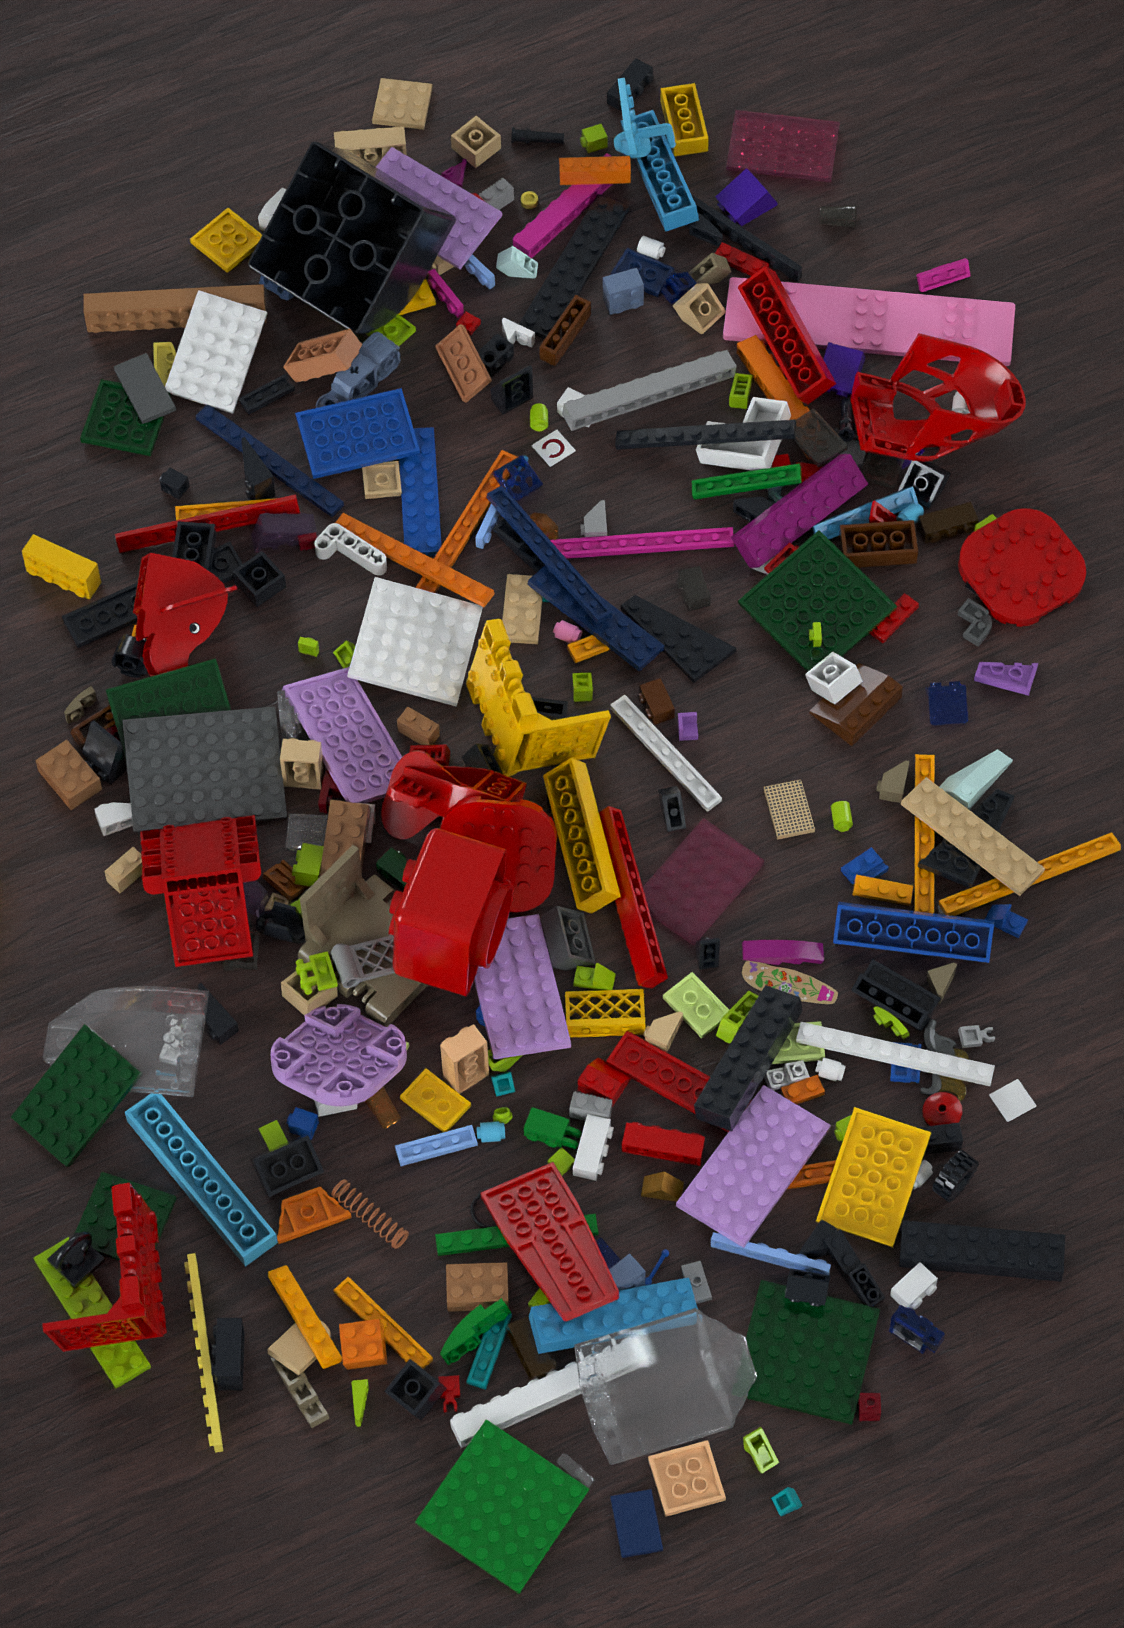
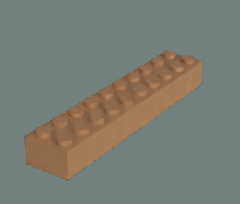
M264 284L84 294V316L87 331L98 333L104 331L185 328L198 290L266 311Z

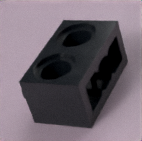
M498 333L478 351L490 377L495 373L497 374L506 362H510L514 356V345Z

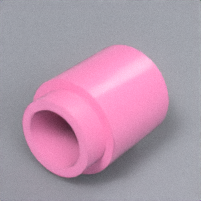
M563 620L560 623L557 622L553 630L555 638L570 644L580 640L582 636V630L578 626Z

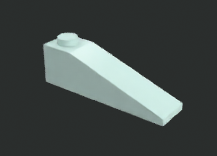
M997 749L949 776L940 785V788L970 810L1013 760Z

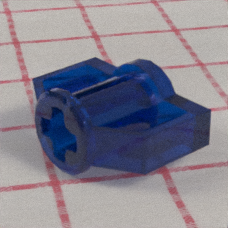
M688 272L673 273L666 278L661 291L672 304L697 283ZM679 278H684L689 284L684 285ZM667 286H670L671 289L675 292L674 295H671L670 292L666 289Z

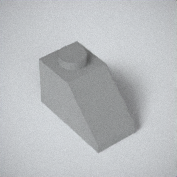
M601 500L584 516V524H580L581 536H607L605 500Z

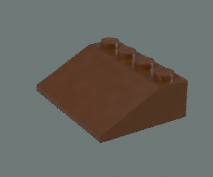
M858 663L856 667L863 682L836 704L823 697L809 711L812 716L851 746L902 698L903 686L889 675L861 663Z

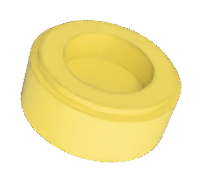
M532 191L524 192L521 195L522 207L525 209L535 208L538 205L537 194Z

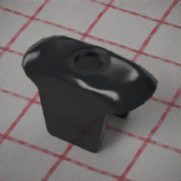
M274 902L272 910L262 912L256 921V930L263 935L296 944L306 942L303 918L294 906Z

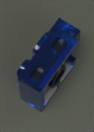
M900 1305L891 1317L889 1332L922 1354H924L926 1349L935 1353L944 1341L945 1333L933 1326V1323L927 1318L916 1315V1312L910 1307Z

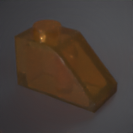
M534 512L529 516L549 540H556L558 538V526L547 514Z

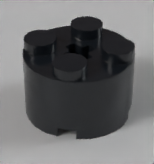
M124 634L111 660L113 667L116 668L117 666L121 669L120 673L129 677L138 678L141 674L146 675L148 671L144 666L143 650L147 639L144 638L138 642L136 637Z

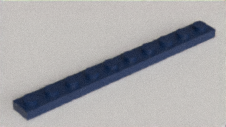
M206 405L195 415L197 421L242 453V438L245 437L273 476L330 517H333L344 506V502L210 405Z
M503 486L487 493V499L596 624L612 616L613 611Z

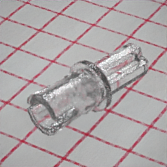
M562 1454L557 1460L558 1464L571 1477H574L589 1488L595 1481L582 1468L581 1464L578 1465L567 1454Z

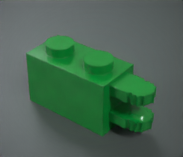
M533 1107L531 1108L524 1126V1136L531 1141L538 1140L553 1148L556 1146L561 1148L562 1145L573 1149L577 1148V1141L566 1138V1135L580 1138L582 1132L570 1127L569 1119Z

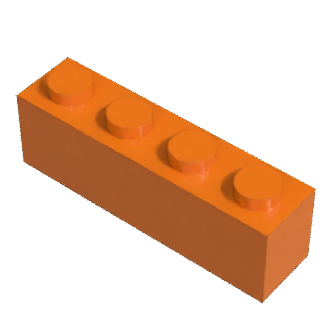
M630 156L559 158L560 185L631 183Z

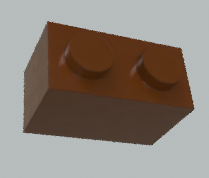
M661 678L640 685L637 696L640 704H644L646 708L644 710L647 719H651L653 725L675 718V708Z

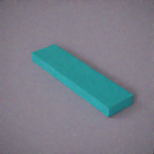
M512 1313L503 1321H499L483 1334L482 1342L478 1347L466 1381L467 1384L486 1390L506 1335L507 1325L510 1324Z

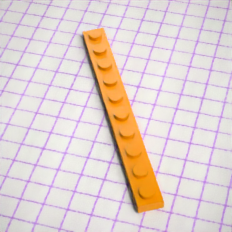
M915 754V787L926 777L934 783L935 755ZM916 816L914 911L934 913V873L918 867V862L929 855L930 851L934 848V830Z
M1111 832L1040 860L1038 863L1045 868V871L1032 885L1120 851L1121 844ZM995 878L939 900V906L945 915L956 916L1014 892Z

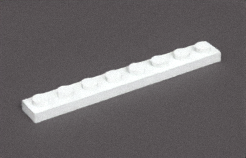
M623 695L610 705V709L707 812L722 802V797L626 695Z

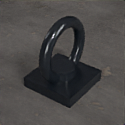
M86 1231L76 1232L47 1259L48 1263L75 1289L105 1262L104 1257L91 1246L93 1238L91 1233Z

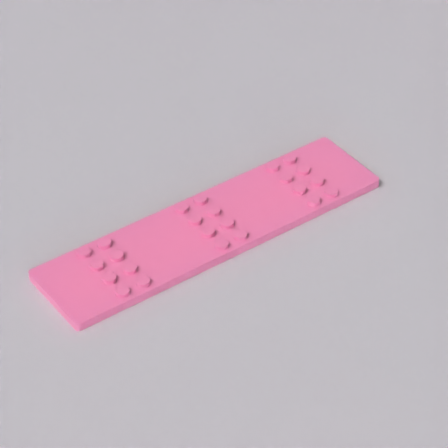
M730 278L723 339L741 342L757 335L759 340H762L764 344H768L738 289V286L746 281L747 278ZM781 282L817 349H826L828 342L863 351L864 353L904 357L918 333L977 348L993 356L1005 366H1009L1011 363L1015 316L1014 303ZM947 356L939 360L959 362L961 358Z

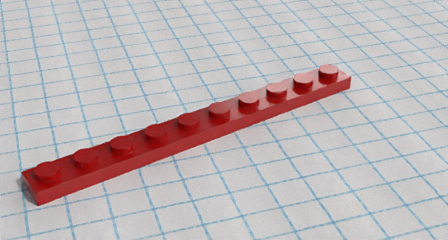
M295 494L115 534L119 553L175 541L178 521L215 524L216 532L300 514Z

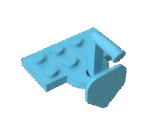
M625 78L618 79L624 132L614 138L615 150L630 156L632 159L645 157L651 152L650 137L666 135L670 148H674L676 143L671 124L664 123L637 129L636 122H634L636 120L635 110H631L634 107V101L632 96L629 97L631 95L630 84L626 85Z

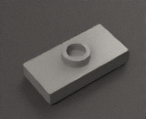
M701 1261L682 1265L683 1277L690 1279L696 1304L712 1300Z

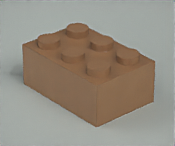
M65 740L36 760L39 773L70 810H73L102 790L100 778L68 740Z
M507 1263L446 1264L448 1312L472 1311L480 1304L486 1309L501 1298L509 1308Z

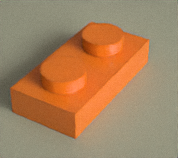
M818 1075L781 1087L780 1090L783 1097L796 1105L825 1095V1090Z

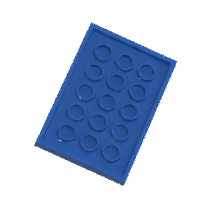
M402 388L295 413L313 479L420 454Z

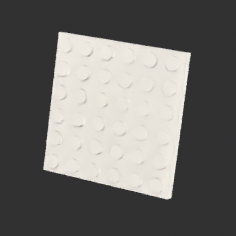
M375 577L347 677L457 707L483 607Z

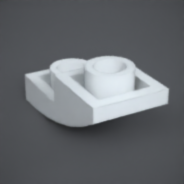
M801 1060L786 1063L782 1068L768 1070L764 1078L768 1088L775 1091L781 1089V1087L810 1078L804 1061Z

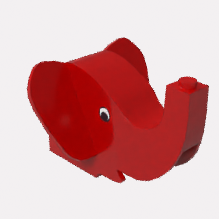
M149 553L142 557L133 613L137 616L136 640L139 642L144 638L147 639L143 650V661L151 677L188 666L189 654L198 645L203 643L216 628L225 612L228 593L237 590V586L225 588L224 584L214 574L194 561Z

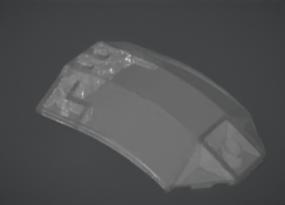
M131 986L94 991L48 1023L43 1060L51 1066L82 1026L86 1024L143 1073L129 1092L194 1097L209 991L160 986Z
M697 1308L574 1344L582 1396L592 1429L610 1465L733 1428L735 1419L745 1403L750 1387L757 1378L745 1337L728 1329L727 1326L714 1318L711 1319L704 1315Z

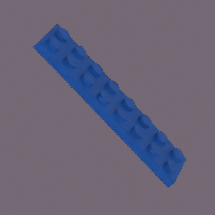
M434 427L414 428L420 454L399 459L404 544L427 556H436L441 548Z

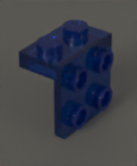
M950 681L949 685L934 682L930 683V686L925 687L929 700L930 723L932 725L957 724L968 721L966 685L960 684V681Z

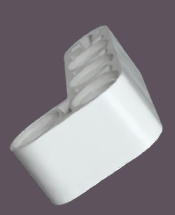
M332 523L328 525L315 540V552L319 559H328L338 550L375 575H383L387 571L385 554L340 524Z

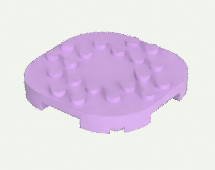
M337 1004V1007H329L327 1009L325 1005L307 1013L304 1023L285 1039L279 1037L271 1048L272 1072L279 1082L317 1102L330 1106H350L369 1099L402 1070L407 1060L405 1037L396 1026L390 1024L388 1027H385L360 1015L359 1008L344 1004Z

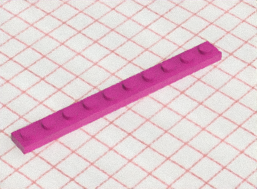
M733 527L550 541L567 559L734 547V542L731 539V536L734 534Z

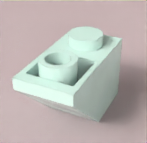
M511 246L498 253L496 268L509 277L534 279L537 276L538 262L514 246Z

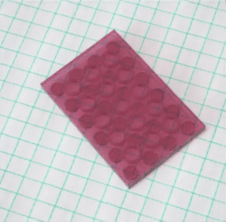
M736 110L726 170L743 172L747 168L751 173L831 182L840 122Z
M703 818L643 886L650 915L692 945H695L696 940L701 938L764 865L765 860Z

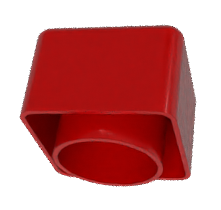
M439 828L432 829L427 834L417 860L409 859L407 861L402 881L406 882L404 891L396 890L390 904L389 913L394 915L389 926V934L394 936L393 970L396 975L466 997L468 996L479 967L488 969L492 964L509 917L513 898V885L505 883L507 849Z

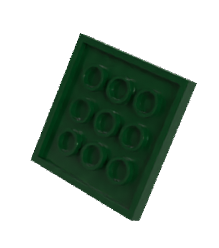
M101 379L80 440L82 443L151 456L164 416L142 424L122 384Z
M101 1172L75 1233L84 1231L91 1233L93 1238L91 1246L99 1254L120 1261L116 1249L118 1233L117 1221L113 1213L111 1187L130 1183L137 1193L141 1194L142 1199L157 1216L159 1239L177 1198L175 1195Z

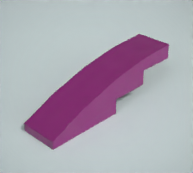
M750 940L742 942L743 960L773 965H780L782 962L798 965L802 962L821 964L824 961L823 943L795 940Z

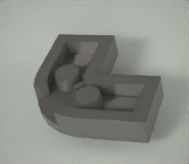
M968 598L959 609L958 616L971 623L964 632L963 638L979 647L991 631L992 620L987 609Z

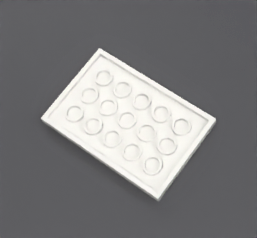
M198 290L165 385L167 392L233 414L267 312Z

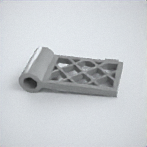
M389 934L387 937L351 946L339 943L333 947L331 955L344 988H351L362 981L395 973L393 965L388 969L380 966L383 959L393 964V959L386 956L389 949L393 950V935ZM376 945L387 947L383 954L373 950ZM362 949L368 953L365 958L357 956L355 951ZM370 954L380 958L377 964L368 961ZM366 964L374 968L372 973L364 974L363 966Z

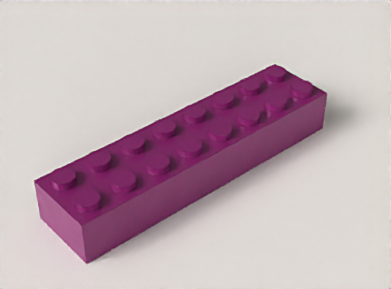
M839 454L731 536V539L749 568H759L778 554L788 543L795 541L867 486L868 483L850 454Z

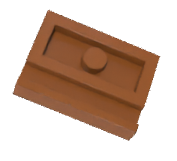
M282 860L281 863L274 865L264 872L263 879L287 900L291 901L305 889H308L309 886L295 884V876H292L293 867Z

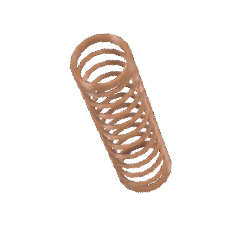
M346 1179L341 1180L334 1187L332 1197H338L340 1203L344 1202V1207H350V1212H356V1217H362V1222H368V1227H374V1232H380V1237H386V1242H392L391 1245L394 1249L399 1248L408 1238L409 1232L404 1230V1228H400L393 1239L388 1241V1235L395 1230L398 1223H394L387 1234L382 1236V1230L389 1225L392 1218H388L381 1229L376 1231V1225L384 1219L386 1213L381 1214L376 1223L370 1226V1220L379 1213L380 1208H377L370 1218L364 1221V1215L373 1208L374 1203H371L366 1208L363 1215L358 1216V1211L367 1203L368 1198H365L360 1203L357 1210L352 1211V1206L359 1201L362 1193H359L354 1198L351 1205L346 1206V1201L354 1195L356 1188L349 1192L345 1200L340 1201V1196L350 1187V1183ZM342 1184H344L343 1187L340 1189V1191H339L338 1193H336V1191L339 1189V1187H340ZM404 1235L402 1240L397 1244L398 1240Z

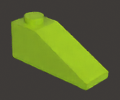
M748 991L722 1017L716 1036L725 1042L731 1043L757 1000L758 995Z

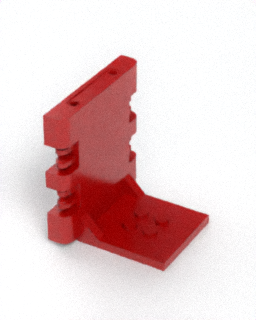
M255 815L237 818L224 817L220 820L177 827L165 825L163 829L140 831L143 887L148 894L164 893L175 967L252 957L253 950L243 882L255 881L261 875Z
M130 1183L111 1187L113 1213L116 1217L118 1233L116 1249L117 1256L120 1258L121 1279L119 1280L120 1298L107 1314L43 1323V1332L63 1352L162 1337L163 1334H167L165 1307L161 1303L163 1302L162 1290H159V1282H162L161 1267L158 1264L160 1257L158 1250L155 1249V1243H159L157 1216L142 1199L141 1194H138Z

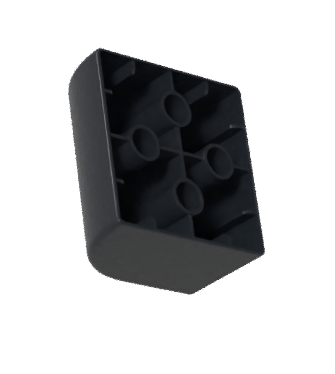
M315 141L310 144L251 255L248 266L346 329H351L355 334H365L386 325L411 301L422 285L453 228L456 217L354 153Z

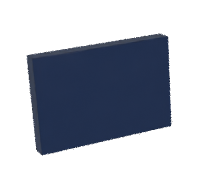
M627 248L612 270L611 275L637 268L644 284V292L659 297L673 275L674 268Z
M652 1489L610 1496L621 1557L625 1558L663 1551Z

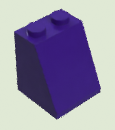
M747 168L715 196L719 201L717 205L722 211L725 212L727 210L730 213L728 215L730 220L735 223L738 222L741 226L778 205L776 200Z
M828 342L823 360L832 374L836 385L827 390L826 393L834 391L841 397L847 398L848 395L851 396L855 374L861 372L866 359L863 351Z

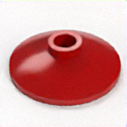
M934 1093L926 1099L923 1105L924 1120L929 1126L959 1123L962 1118V1105L958 1098L951 1093ZM944 1106L946 1110L941 1112L939 1107Z

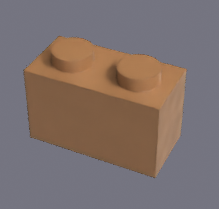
M409 707L397 719L398 732L420 745H433L440 736L439 724Z

